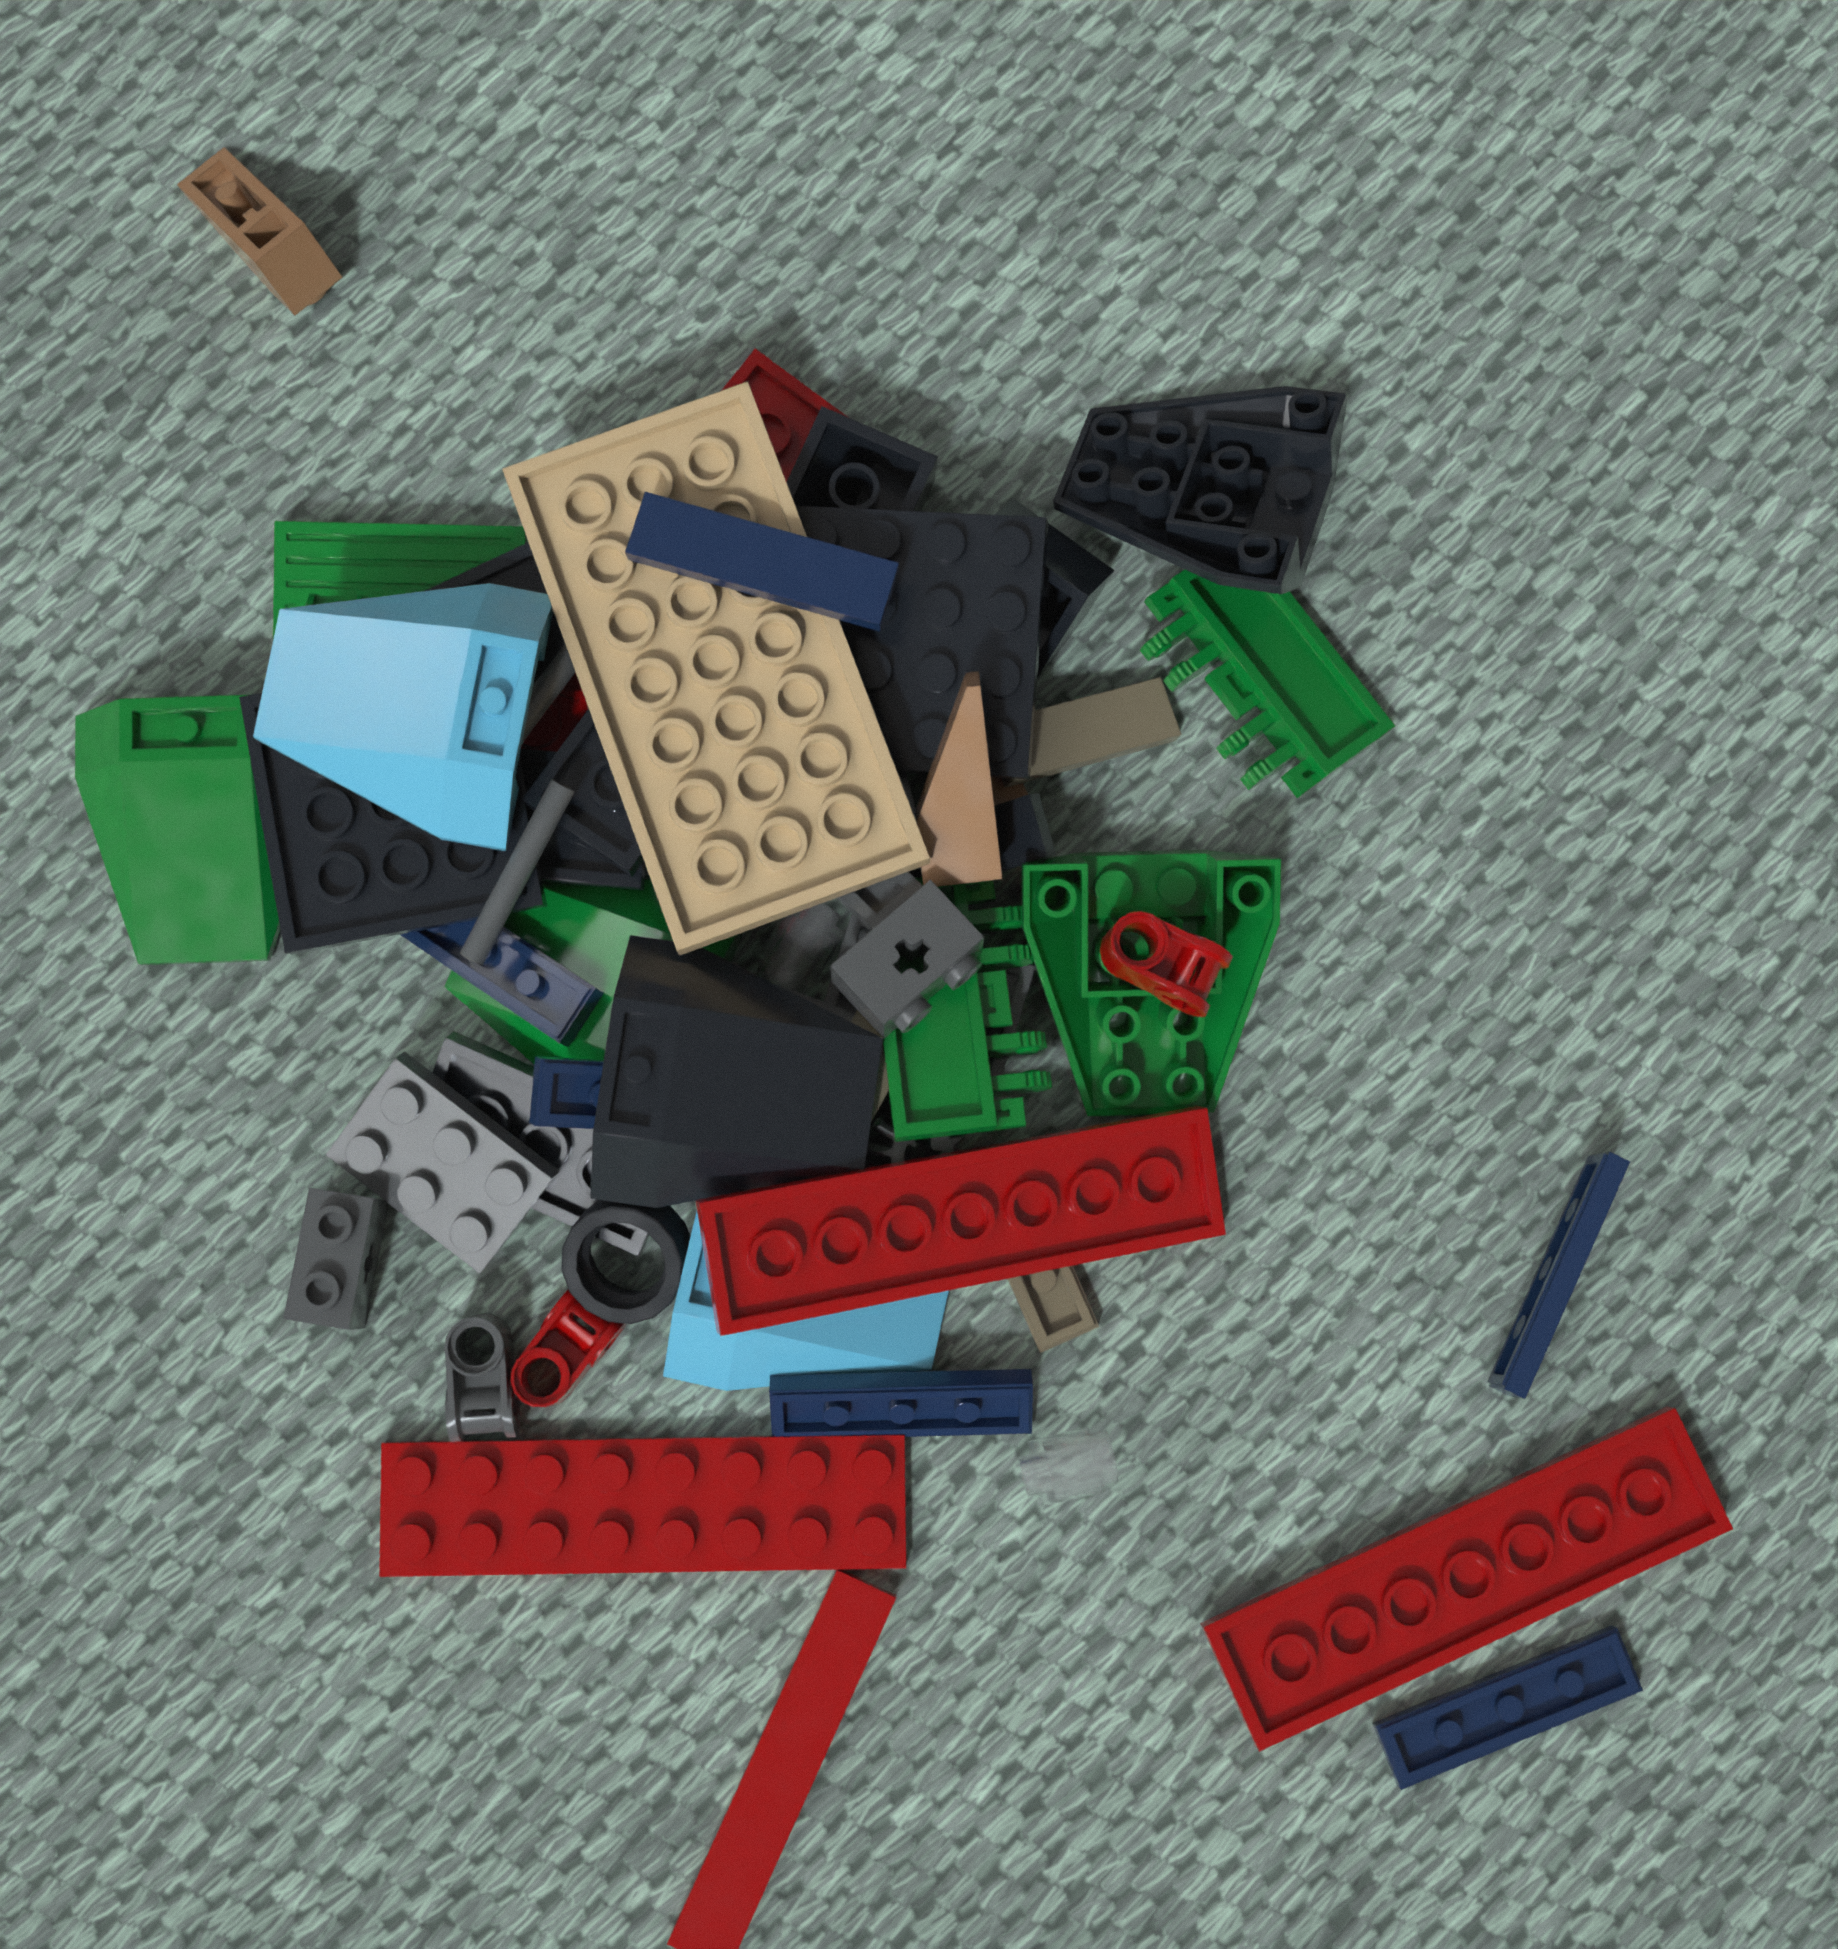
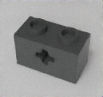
M929 880L830 966L831 980L884 1039L897 1027L904 1034L914 1028L928 1015L933 1008L928 1000L946 984L952 990H956L978 971L982 963L977 957L982 954L984 936L942 891ZM904 955L907 959L913 961L922 955L924 957L923 973L919 974L916 970L910 968L901 974L900 957Z
M309 1188L283 1319L346 1330L365 1328L389 1203L383 1199Z

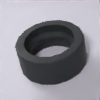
M598 1200L571 1227L562 1246L561 1271L570 1293L586 1311L608 1322L634 1324L652 1319L668 1307L677 1296L690 1234L685 1221L671 1206L654 1208ZM615 1222L632 1224L647 1232L660 1246L665 1260L664 1271L657 1283L643 1291L623 1289L608 1281L598 1270L591 1254V1244L596 1234L606 1225Z

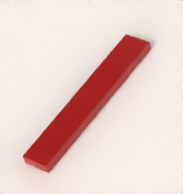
M844 1570L835 1571L670 1934L667 1945L675 1949H739L897 1595Z

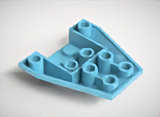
M488 583L280 609L253 737L257 741L441 840L507 851L519 791L515 776L538 661L544 662L553 616V608L548 594Z
M696 1212L673 1309L663 1377L730 1391L769 1387L770 1375L932 1370L949 1291L720 1336L716 1331L698 1213Z

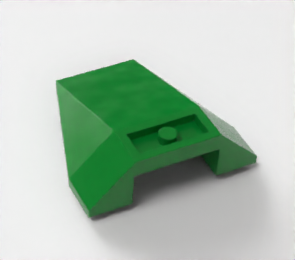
M247 695L122 698L75 716V779L137 962L140 965L270 961L280 932V923L239 698Z
M1210 850L1079 852L1022 863V928L1087 1116L1152 1115L1195 1106L1206 1107L1208 1113H1214L1280 925L1281 859L1279 857ZM1142 911L1150 913L1188 933L1209 939L1231 953L1233 958L1229 967L1220 969L1206 999L1210 1005L1206 1017H1197L1181 1012L1156 998L1155 995L1121 978L1115 977L1106 969L1100 954L1102 939L1121 917L1130 912ZM1121 933L1119 942L1123 953L1132 960H1146L1149 950L1145 939L1138 933ZM1197 966L1195 967V969H1194V971H1193V974H1192V976H1191V978H1190V980H1189V984H1190V981H1191V979H1192V977H1193V975H1194V973H1195V971H1196V969H1197Z
M645 879L644 890L543 882L547 907L511 913L504 926L604 992L569 1048L558 1043L452 970L444 987L533 1064L535 1056L604 1060L613 996L630 935L673 941L651 879ZM744 932L702 948L732 962Z

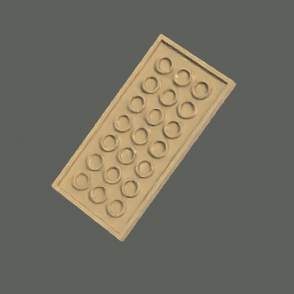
M748 382L502 469L679 955L930 864L929 854L839 620L628 560L625 554L645 492L807 537Z

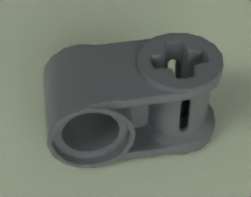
M481 1313L462 1319L451 1327L446 1336L444 1346L447 1379L445 1417L448 1437L451 1442H462L465 1435L493 1432H504L507 1438L518 1437L521 1428L520 1399L514 1393L511 1385V1370L514 1366V1345L511 1329L503 1319L494 1314ZM472 1327H482L493 1337L495 1343L494 1353L490 1360L486 1362L473 1359L466 1351L465 1337ZM487 1408H494V1409H495L494 1411H481V1412H473V1411H472V1410H474V1409H487Z

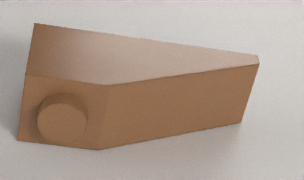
M225 147L177 184L180 190L260 281L294 316L305 307L318 302L331 286L343 278L305 223Z
M979 671L965 673L916 806V823L930 857V864L921 867L923 885L929 880L938 887L1002 879Z

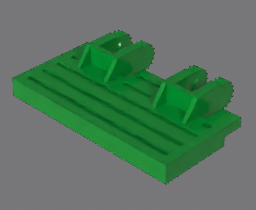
M274 521L273 639L280 609L422 592L527 543L528 539L523 526Z
M1183 570L1172 577L1169 583L1145 599L1144 603L1159 622H1162L1180 609L1185 614L1154 635L1141 647L1140 652L1147 661L1161 657L1187 636L1199 650L1198 653L1187 661H1182L1169 671L1168 676L1164 678L1163 681L1172 692L1181 688L1221 660L1223 664L1207 674L1204 680L1237 721L1255 707L1260 710L1261 714L1227 737L1216 748L1221 756L1227 759L1230 756L1239 754L1249 743L1262 734L1276 749L1274 753L1264 760L1260 759L1245 771V775L1241 777L1240 780L1248 790L1253 789L1291 760L1297 758L1300 763L1286 772L1281 779L1298 799L1395 727V724L1290 591L1284 594H1275L1223 586Z
M914 877L921 885H923L922 877ZM993 880L938 886L942 893L980 933L1012 931L1022 927V906L969 911L968 905L995 902ZM1013 944L982 949V954L977 957L982 965L968 981L956 990H952L946 984L928 1000L933 1008L920 1023L904 1034L897 1027L885 1039L883 1038L895 1142L1026 1127L1023 1097L994 1100V1098L1051 1089V1073L1029 1070L1022 1073L991 1076L989 1058L1031 1055L1047 1048L1045 1033L1041 1031H1027L1024 1033L986 1036L985 1029L1012 1026L1005 970L1033 964L1034 959L1029 945ZM904 955L901 956L900 973L902 974L910 968L916 970L919 974L923 973L924 957L921 955L916 960L910 961Z

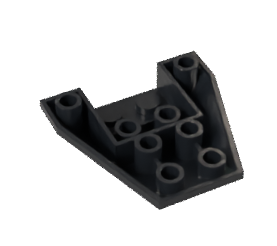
M1281 386L1091 408L1054 497V509L1215 584L1284 594L1302 586L1333 493L1347 394Z
M630 935L611 1009L593 1128L590 1199L659 1208L815 1177L864 1170L883 1038L704 948L679 955L673 941Z

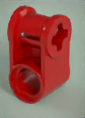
M1142 911L1130 912L1121 917L1103 937L1100 947L1101 960L1106 969L1115 977L1121 978L1155 995L1156 998L1181 1012L1197 1017H1206L1210 1008L1206 999L1220 969L1228 968L1233 958L1229 951L1217 943L1202 936L1188 933L1155 917L1153 914ZM1134 932L1145 939L1149 950L1146 960H1132L1123 953L1119 942L1121 933ZM1197 966V969H1196V971H1195V973H1194V975H1193V977H1192V979H1191V981H1190V984H1189V980H1190V978H1191V976H1192V974H1193V971H1194L1195 967Z
M568 1289L549 1312L539 1332L516 1360L511 1370V1385L514 1393L523 1403L532 1407H551L562 1403L571 1395L589 1369L593 1368L602 1359L627 1324L608 1322L586 1311ZM576 1314L579 1318H581L583 1321H585L587 1324L593 1327L596 1330V1333H591L589 1330H587L585 1327L579 1324L576 1320H574V1315ZM543 1358L554 1361L561 1373V1380L557 1390L546 1397L534 1393L528 1383V1372L531 1366L537 1360Z

